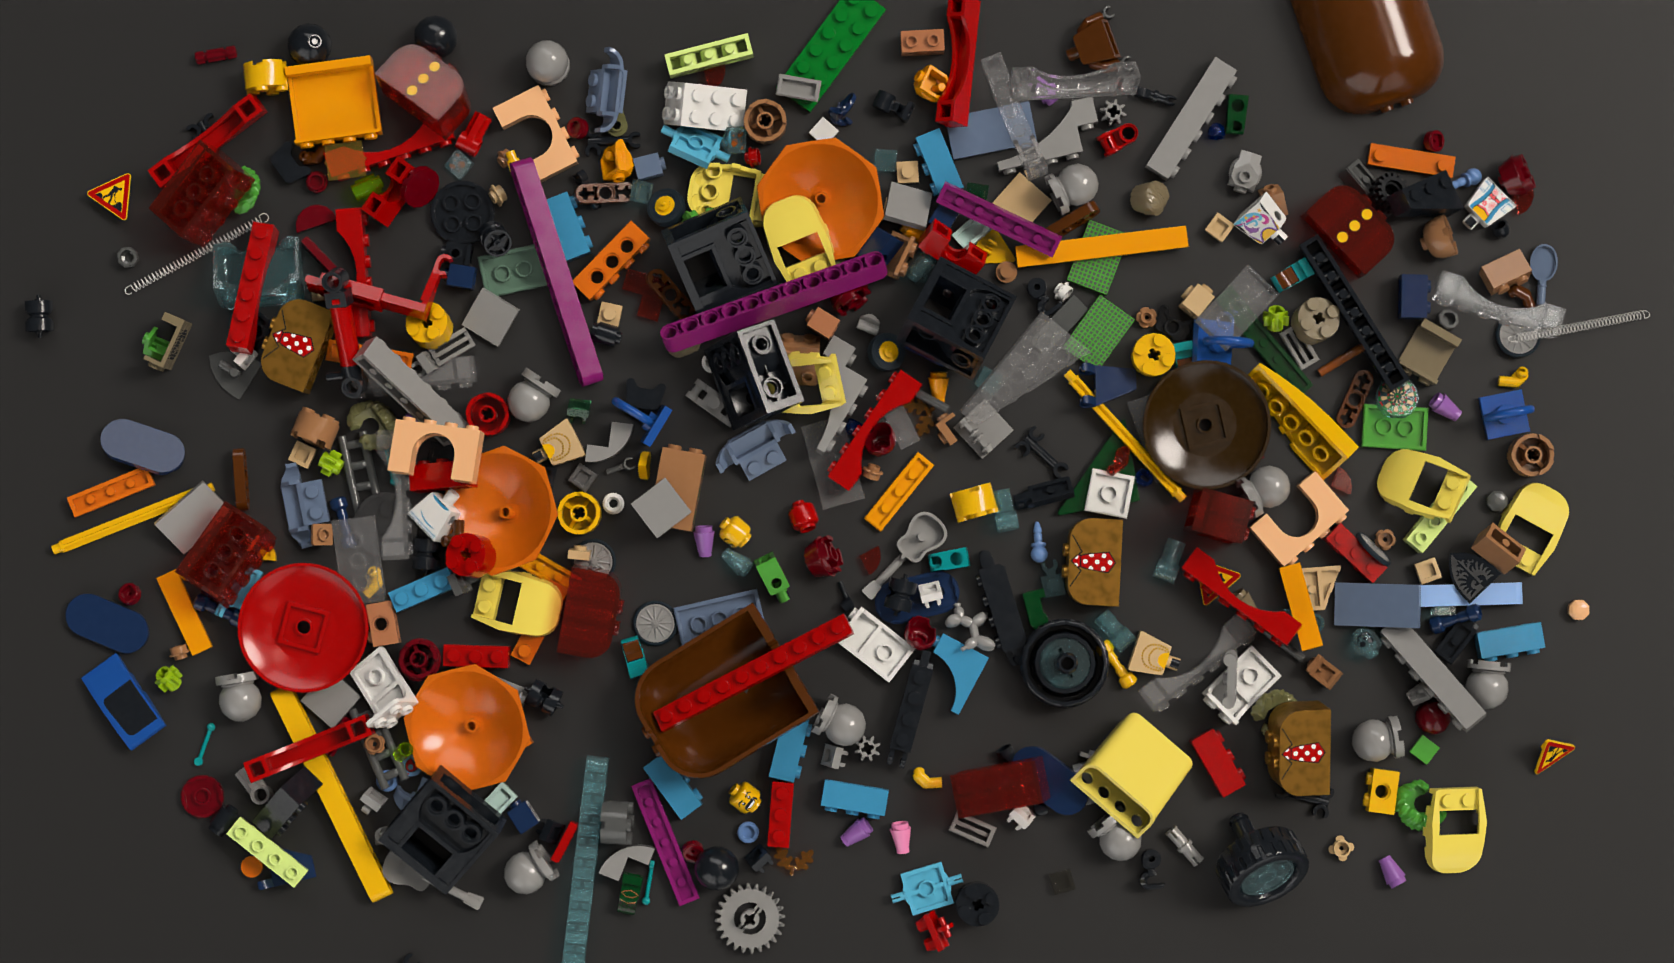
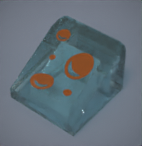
M726 127L721 146L727 153L746 152L745 127Z
M456 149L445 164V167L461 180L473 167L474 163Z

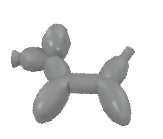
M955 603L954 614L948 616L945 625L953 628L961 624L969 628L971 638L966 640L965 645L960 648L961 651L973 649L976 646L984 651H993L996 646L994 641L988 637L980 636L978 627L986 622L988 613L980 612L972 619L964 616V609L960 607L961 603Z

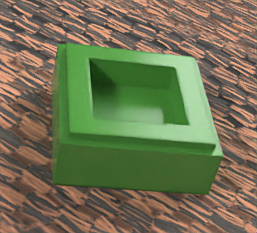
M1421 735L1409 752L1427 765L1440 748L1424 735Z

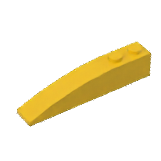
M1261 363L1248 374L1263 392L1268 403L1270 415L1276 418L1280 425L1278 427L1282 434H1286L1291 443L1289 445L1292 450L1313 472L1316 471L1323 481L1359 448L1326 412L1279 374Z

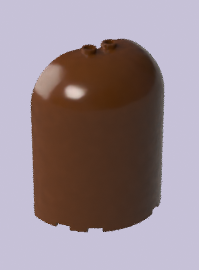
M1290 0L1320 87L1326 98L1337 108L1352 114H1370L1379 110L1381 113H1386L1393 110V105L1401 103L1403 107L1414 103L1413 99L1429 91L1440 77L1444 66V49L1427 0Z
M754 603L749 604L653 663L643 673L638 682L635 692V707L638 717L644 726L641 730L647 739L652 738L655 743L652 749L658 758L661 756L670 768L683 776L697 779L716 776L820 713L812 697L807 692V688L792 666L749 688L747 693L743 691L666 732L661 731L654 716V711L781 646L774 638L773 632Z

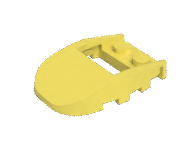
M710 163L707 169L699 166L693 172L687 200L691 211L696 210L698 214L704 213L707 208H715L729 202L734 175L756 179L749 216L754 227H763L757 185L765 174L759 170L735 163Z
M801 195L789 196L772 203L763 215V229L769 251L786 282L836 265L834 248L827 224L822 220L815 204L807 197ZM817 232L825 252L785 267L778 247Z
M795 351L788 354L792 367L814 364L822 404L800 406L799 403L782 413L813 414L836 408L846 403L836 354H831L829 357L820 356L818 352L806 354ZM767 383L770 393L774 394L775 387L773 384Z
M1401 449L1392 453L1384 462L1377 479V488L1380 496L1386 502L1403 509L1408 514L1421 515L1433 520L1435 517H1439L1451 523L1471 476L1440 457ZM1425 462L1448 470L1432 508L1409 500Z
M1528 483L1515 493L1512 501L1504 508L1498 527L1506 532L1514 516L1517 515L1552 534L1542 555L1525 547L1526 551L1520 563L1515 566L1535 576L1558 544L1569 516V507L1565 498L1556 490L1541 483Z
M511 570L493 576L486 573L481 578L471 618L495 629L516 635L546 636L553 632L559 623L563 598L556 585L545 579L532 576L530 573ZM505 579L522 583L512 624L496 621Z
M1479 787L1430 788L1429 793L1433 794L1431 805L1426 807V827H1423V836L1426 839L1424 852L1427 863L1433 870L1441 873H1461L1467 871L1480 860L1485 842L1487 818L1482 789ZM1476 810L1478 814L1477 833L1439 835L1440 811Z

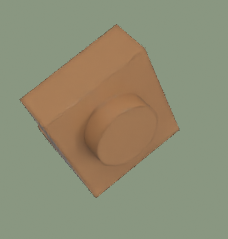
M1269 184L1258 190L1259 196L1267 192L1283 214L1288 215L1284 192L1278 184Z
M953 412L951 414H942L937 418L938 423L935 425L940 432L937 436L944 445L948 443L949 446L958 441L945 424L955 417Z
M312 524L311 544L314 546L333 545V524Z
M1320 654L1313 657L1307 664L1306 672L1328 690H1331L1343 675L1339 669L1325 660Z

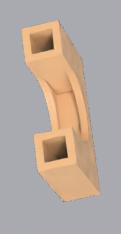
M539 85L493 107V110L504 130L528 118L541 119L550 126L552 142L549 149L543 155L533 159L542 183L579 164L576 158L580 156L575 146H569L567 139L570 136L565 126L560 128L557 122L560 116L555 107L550 108L547 101L551 99L546 89L541 90Z
M403 416V420L396 419L387 470L395 474L413 476L417 452L421 444L431 437L442 436L448 438L454 448L451 479L455 482L477 484L485 433L480 431L478 426L466 425V428H459L456 423L445 422V425H437V421L424 419V423L416 422V418Z
M1316 471L1309 474L1297 485L1315 509V523L1307 534L1300 537H1292L1285 534L1267 513L1263 514L1248 527L1281 567L1294 564L1298 560L1297 555L1300 552H1308L1315 545L1313 543L1314 540L1318 537L1324 538L1331 532L1329 527L1334 523L1339 524L1347 518L1345 514L1349 509Z

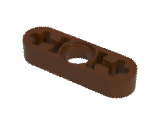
M629 182L582 184L574 190L573 197L577 203L582 205L627 203L635 198L636 188ZM614 187H616V191H622L626 187L628 191H631V194L627 198H625L624 194L616 195L617 199H614ZM593 188H595L594 195L587 196L585 200H583V196H579L583 189L586 193H591L594 191ZM601 188L609 189V199L600 197L599 191Z
M1090 201L1045 229L1063 237L1100 213V209L1095 201Z
M652 269L646 274L648 286L678 319L681 320L694 315L695 308L663 270ZM652 274H660L659 281L662 284H665L667 281L668 285L659 291L658 288H661V285L657 282L652 283ZM669 288H672L676 293V297L672 301L665 298V291ZM680 297L682 299V301L679 302L681 306H688V315H681L680 312L682 310L678 305H675V307L672 306V304H675L679 301Z
M1361 370L1354 374L1336 414L1335 421L1342 429L1351 428L1355 424L1373 384V375L1367 370ZM1365 374L1368 384L1364 383L1360 390H1365L1363 394L1359 390H1354L1353 386L1357 388L1360 384L1358 376L1361 377ZM1352 393H1356L1360 397V403L1357 406L1349 403L1348 398ZM1346 405L1350 409H1356V412H1350L1348 418L1351 419V422H1347L1344 425L1340 417L1341 415H1346L1348 409H1344Z
M245 448L233 449L232 452L237 510L242 511L250 509L247 456Z

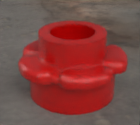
M749 147L748 152L744 154L746 164H750L751 168L761 165L759 149Z

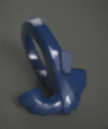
M850 93L842 102H838L837 107L829 108L830 120L834 125L848 126L853 123L848 117H845L844 120L841 119L853 107L856 101L854 93Z

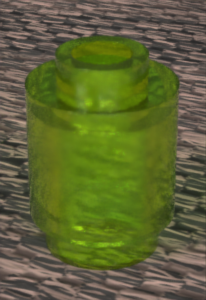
M374 173L356 180L355 184L351 185L357 201L367 200L372 192L376 194L382 193L381 188L384 187L380 176H375Z

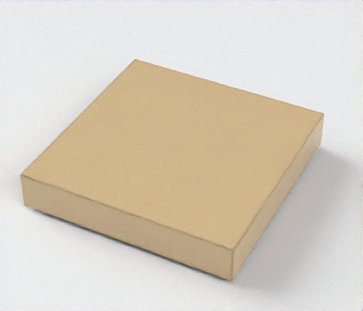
M1019 172L994 200L993 204L1033 222L1052 200Z

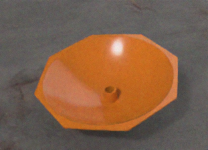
M836 137L786 145L757 185L762 221L765 210L774 202L793 195H801L810 199L820 212L819 215L824 223L827 224L834 248L835 260L855 257L884 217L876 166ZM817 232L781 246L800 261L825 252Z
M506 446L481 454L477 478L478 488L455 490L460 497L454 503V506L461 513L458 520L465 521L464 533L484 536L491 541L490 543L495 548L496 562L493 569L487 572V574L493 576L536 560L555 523L558 512L544 466Z
M476 664L427 676L415 696L419 703L413 707L414 709L411 713L404 716L405 727L416 767L431 776L442 765L471 790L506 782L530 740L518 690Z

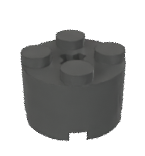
M604 801L602 803L600 822H602V829H600L601 843L632 845L633 832H631V828H634L635 815H633L634 802Z

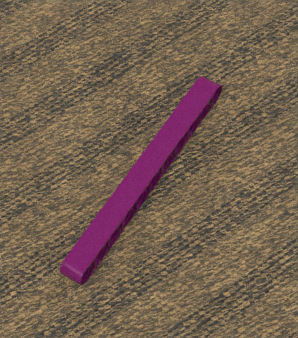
M531 157L510 163L511 175L578 381L582 387L603 381L601 366L535 163Z
M873 251L667 324L661 329L660 336L667 351L678 352L884 278L888 273V269L882 253Z

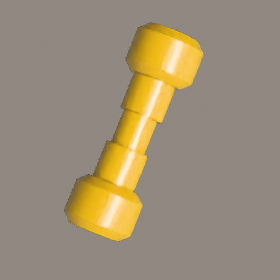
M1106 639L1103 642L1108 651L1109 664L1115 669L1121 687L1127 689L1137 682V678L1133 672H1128L1124 665L1120 663L1113 651V644L1110 640ZM1096 646V651L1101 657L1100 648Z

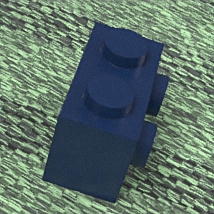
M1401 274L1398 276V319L1427 318V314H1430L1431 303L1427 301V293L1431 292V280H1428V275Z

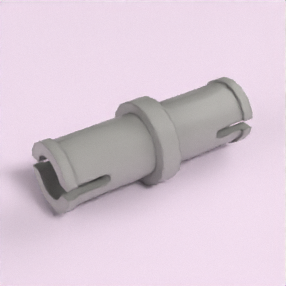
M1176 825L1172 827V831L1169 829L1166 832V836L1178 847L1177 851L1183 853L1193 867L1198 865L1197 862L1200 863L1204 859L1192 845L1193 842L1187 839Z

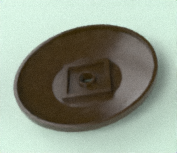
M1201 360L1190 362L1170 371L1152 390L1143 413V437L1153 462L1166 476L1175 482L1195 489L1223 488L1236 483V480L1243 476L1246 477L1262 459L1271 433L1270 410L1259 386L1242 370L1220 361ZM1202 419L1210 421V428L1207 431H1203L1199 427Z

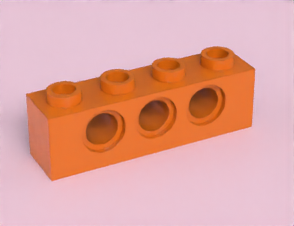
M630 221L573 279L574 285L590 301L593 299L597 301L605 293L604 288L609 283L613 285L620 278L618 273L623 268L627 270L635 262L633 258L638 253L643 254L650 247V238L634 222ZM632 242L633 250L628 253L623 252V243ZM610 257L618 258V265L615 268L607 266V260ZM596 272L603 274V280L600 283L592 281V276Z

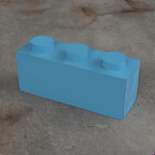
M940 128L916 137V143L913 146L917 156L921 155L924 163L921 166L925 176L930 175L932 183L929 185L933 195L939 196L945 181L964 189Z
M564 192L546 199L566 261L569 263L592 254L590 248L593 247L590 236L584 235L582 228L586 226L582 216H577L574 208H577L578 205L573 195L569 196L568 192Z
M446 567L388 592L396 613L452 590L447 576L453 574L451 569Z
M1541 622L1476 632L1474 635L1477 656L1479 659H1484V661L1498 660L1497 656L1505 655L1506 658L1518 657V652L1527 651V655L1540 653V648H1546Z
M809 720L778 738L769 777L794 783L795 778H800L802 766H798L800 757H805L807 745H803L805 736L810 737L812 724H808Z
M661 756L659 758L656 757L643 767L681 820L703 804L701 793L697 788L692 789L688 784L691 781L690 778L670 768Z
M825 779L821 806H825L824 810L837 812V809H844L846 814L858 816L859 812L867 813L868 818L880 819V816H885L889 789Z

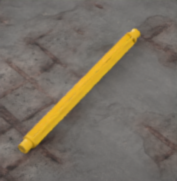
M1071 369L1064 375L1069 381L1068 384L1081 397L1084 395L1095 397V394ZM1104 404L1091 407L1167 489L1172 497H1175L1179 502L1187 497L1182 488L1157 467L1144 447Z
M212 482L207 484L215 492ZM192 489L60 540L59 543L51 546L54 554L65 553L167 512Z

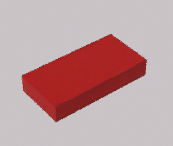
M574 820L570 822L550 860L556 863L560 862L579 827V823Z

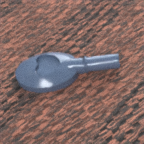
M1548 244L1537 246L1530 257L1531 274L1538 280L1536 305H1545L1546 282L1554 276L1558 266L1557 253Z

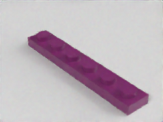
M946 181L936 200L937 203L1050 257H1053L1062 239V236Z
M649 778L632 785V790L679 906L699 899L700 896L683 858L654 782Z

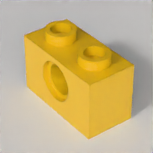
M1371 768L1370 772H1367L1366 785H1369L1368 793H1364L1363 806H1366V811L1394 815L1400 772ZM1379 785H1383L1386 790L1385 794L1381 797H1378L1375 793Z

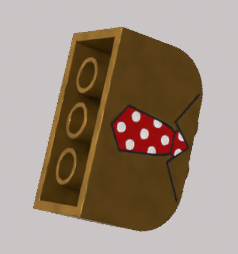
M296 299L283 305L277 317H273L270 323V329H272L270 336H266L262 344L264 351L261 357V365L264 373L271 380L310 394L334 329L329 309L306 300Z
M1088 518L1077 522L1070 529L1067 543H1063V556H1066V565H1062L1061 576L1065 578V587L1068 595L1075 602L1084 605L1119 607L1123 520Z
M1319 700L1281 703L1271 712L1268 720V730L1265 731V740L1268 743V751L1265 752V762L1268 764V772L1271 778L1284 790L1295 796L1330 795L1331 709Z

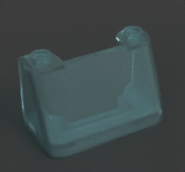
M286 236L280 240L279 248L275 249L265 276L259 307L285 305L287 302L296 299L305 300L299 236ZM229 242L213 244V290L219 305L224 309L232 310L235 306L247 251H237V248Z

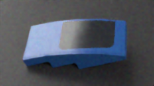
M117 653L81 678L104 715L131 751L167 726L148 694L142 690L134 675L129 672Z

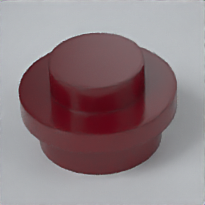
M315 171L307 177L306 185L310 191L320 193L327 188L328 179L322 172Z

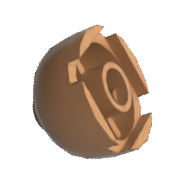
M1443 214L1429 220L1423 228V238H1420L1423 249H1428L1431 255L1436 258H1447L1458 254L1457 244L1453 240V232L1446 216Z

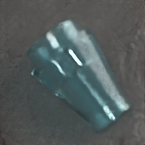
M729 547L721 555V558L725 560L738 576L745 577L754 565L750 561L751 558L733 551Z

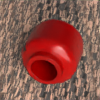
M804 500L794 502L792 504L793 507L788 511L792 528L800 531V533L814 530L819 521L814 505Z

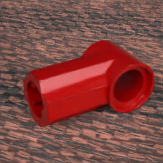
M475 111L466 130L462 131L458 137L455 148L475 157L482 146V139L492 119Z

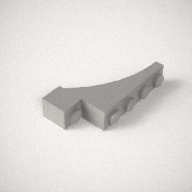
M1093 97L1071 101L1069 112L1045 139L1026 152L997 162L998 173L1003 172L1004 175L1016 173V169L1022 167L1025 170L1037 168L1039 163L1045 162V165H1052L1058 163V159L1066 157L1067 161L1079 158L1078 154H1082L1083 149L1078 128H1081L1082 131L1090 130L1098 122Z
M835 335L822 356L829 357L831 354H836L846 403L830 409L824 435L816 449V452L822 456L826 451L830 453L836 443L833 440L836 433H842L847 424L844 422L847 414L852 416L857 407V404H855L857 397L862 398L868 389V386L865 385L868 379L846 367L847 365L851 367L857 357L854 354L856 348Z

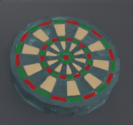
M1410 381L1391 393L1388 392L1383 382H1381L1376 390L1375 402L1381 413L1387 417L1406 418L1417 407L1419 395L1417 388Z

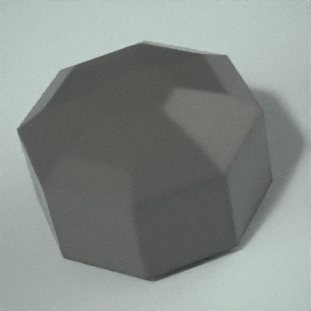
M123 247L117 253V260L125 268L135 267L139 261V255L132 247Z
M1451 309L1443 310L1436 317L1437 325L1446 331H1451L1459 323L1458 315Z
M1492 491L1486 496V505L1491 511H1502L1507 506L1508 497L1502 491Z

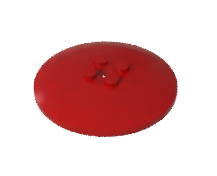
M294 563L267 573L254 584L242 603L237 628L242 653L256 674L277 688L305 693L326 689L344 679L355 668L367 644L369 623L367 611L360 594L344 576L322 565ZM307 621L310 624L309 632L301 633L298 630L299 622Z

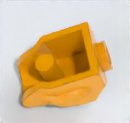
M931 64L927 65L914 76L915 82L913 85L915 92L930 102H937L947 85L948 77Z
M618 139L614 145L608 146L600 160L602 176L605 181L623 182L625 178L631 175L634 167L633 158L627 150L623 139Z

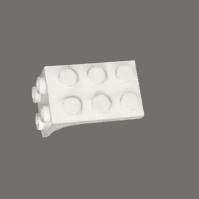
M669 81L664 90L666 98L665 107L662 111L664 124L743 132L747 90Z
M862 606L859 610L855 607L848 616L854 635L838 643L882 678L890 682L915 648H912L903 638Z
M1250 645L1238 657L1237 695L1234 707L1226 709L1222 705L1224 694L1227 692V685H1223V673L1202 692L1205 696L1203 701L1211 709L1217 708L1220 711L1218 716L1226 724L1237 725L1241 716L1281 675Z
M379 646L350 672V675L374 713V716L365 723L367 727L392 728L398 723L397 720L400 717L411 713L414 709L413 707L419 703L383 646Z

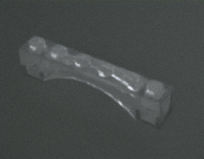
M1001 52L981 59L982 71L1027 180L1031 181L1048 174L1047 163L1025 117Z
M1136 61L1115 62L1104 69L1075 76L1052 75L1042 72L1035 67H1014L1011 71L1008 88L1012 101L1136 95L1141 75Z
M1444 270L1438 276L1432 300L1437 301L1439 305H1451L1464 313H1476L1483 319L1492 318L1505 326H1517L1524 332L1562 326L1567 310L1548 303L1530 308L1500 306L1479 295L1463 276ZM1550 335V337L1547 336L1546 339L1556 338L1557 336L1553 335L1552 337Z
M475 357L451 358L433 373L420 378L431 387H438V390L451 389V385L458 384L460 388L473 387L472 383H477ZM364 371V375L369 381V386L361 395L353 399L366 398V394L374 393V397L387 396V392ZM352 381V386L358 389V384Z
M394 430L375 431L376 453L388 468ZM390 472L396 495L395 509L388 529L380 539L381 560L409 559V555L413 554L412 542H408V533H412L411 520H407V512L411 510L410 499H406V490L410 489L409 477Z
M1235 614L1221 626L1220 635L1214 648L1198 666L1177 676L1153 678L1137 690L1152 711H1163L1170 705L1168 701L1173 697L1178 699L1187 692L1185 688L1191 683L1195 686L1202 681L1204 673L1208 670L1212 673L1221 666L1219 662L1224 659L1227 650L1232 649L1238 653L1236 649L1242 644L1244 646L1250 644L1255 639L1253 635L1257 632L1248 620L1244 621Z

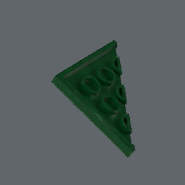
M1125 419L1121 420L1122 425L1127 429ZM1114 432L1073 489L1075 497L1065 501L1058 511V515L1084 511L1092 468L1135 476L1130 502L1140 501L1131 450Z

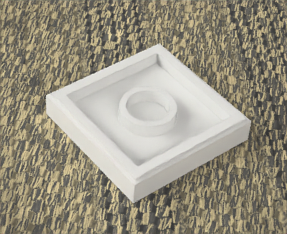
M1092 468L1084 511L1127 519L1135 476Z

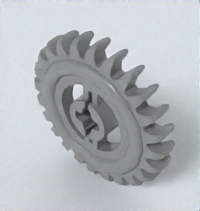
M749 883L746 884V889H743L739 884L738 892L730 888L732 896L724 894L723 897L726 902H718L723 909L715 911V913L721 915V917L714 920L721 923L716 930L724 931L720 938L728 937L726 945L733 942L734 951L741 946L742 953L745 952L746 948H749L750 953L753 954L754 947H757L759 952H762L763 944L769 949V940L777 942L774 934L782 935V932L777 928L785 926L784 923L779 921V919L785 918L784 914L779 913L784 907L776 906L780 898L772 899L773 891L766 894V886L760 891L758 883L755 884L753 889H751ZM748 902L756 903L757 905L754 908H748L742 912L740 916L741 923L737 927L734 921L737 908ZM764 910L766 922L763 928L757 933H744L745 929H753L758 925L759 913ZM755 913L753 919L755 922H749L745 924V915L747 914L748 916H750L751 914Z

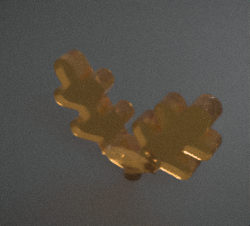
M918 398V403H915L913 399L911 403L902 406L909 408V413L917 409V415H920L925 410L927 416L919 417V420L923 421V423L916 424V428L919 429L917 435L923 436L924 432L930 433L928 425L931 427L935 425L931 419L933 417L931 412L935 408L934 406L928 408L927 404H924Z
M776 847L778 854H775L774 858L781 859L777 865L790 870V875L794 876V870H807L809 867L805 863H813L814 861L811 858L814 854L813 850H809L807 853L802 851V859L800 860L799 857L795 858L797 865H790L793 858L792 856L786 858L788 850Z

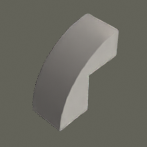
M612 422L609 447L587 445L585 462H602L620 453L628 444L634 430V425Z
M643 844L624 847L613 853L605 861L599 874L619 881L628 858L649 865L656 847Z

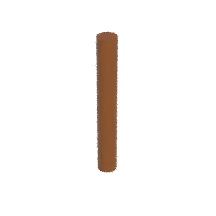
M1358 344L1317 369V372L1322 377L1360 354L1363 350Z

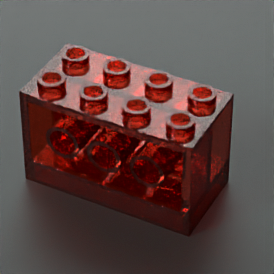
M199 140L150 205L149 209L181 238L205 247L212 240L219 227L225 223L231 211L237 207L243 195L250 190L255 179L222 150Z
M1204 487L1195 489L1183 531L1231 545L1242 544L1244 540L1247 541L1250 528H1247L1250 519L1253 520L1256 507H1253L1254 501Z
M225 501L175 573L185 582L227 609L229 605L235 603L241 588L247 586L253 571L262 565L265 554L274 548L277 538L267 527Z
M1042 755L961 770L950 775L958 819L1041 804L1051 798Z

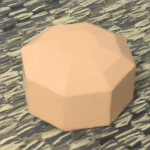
M1573 600L1568 605V615L1573 620H1584L1589 615V605L1584 600Z

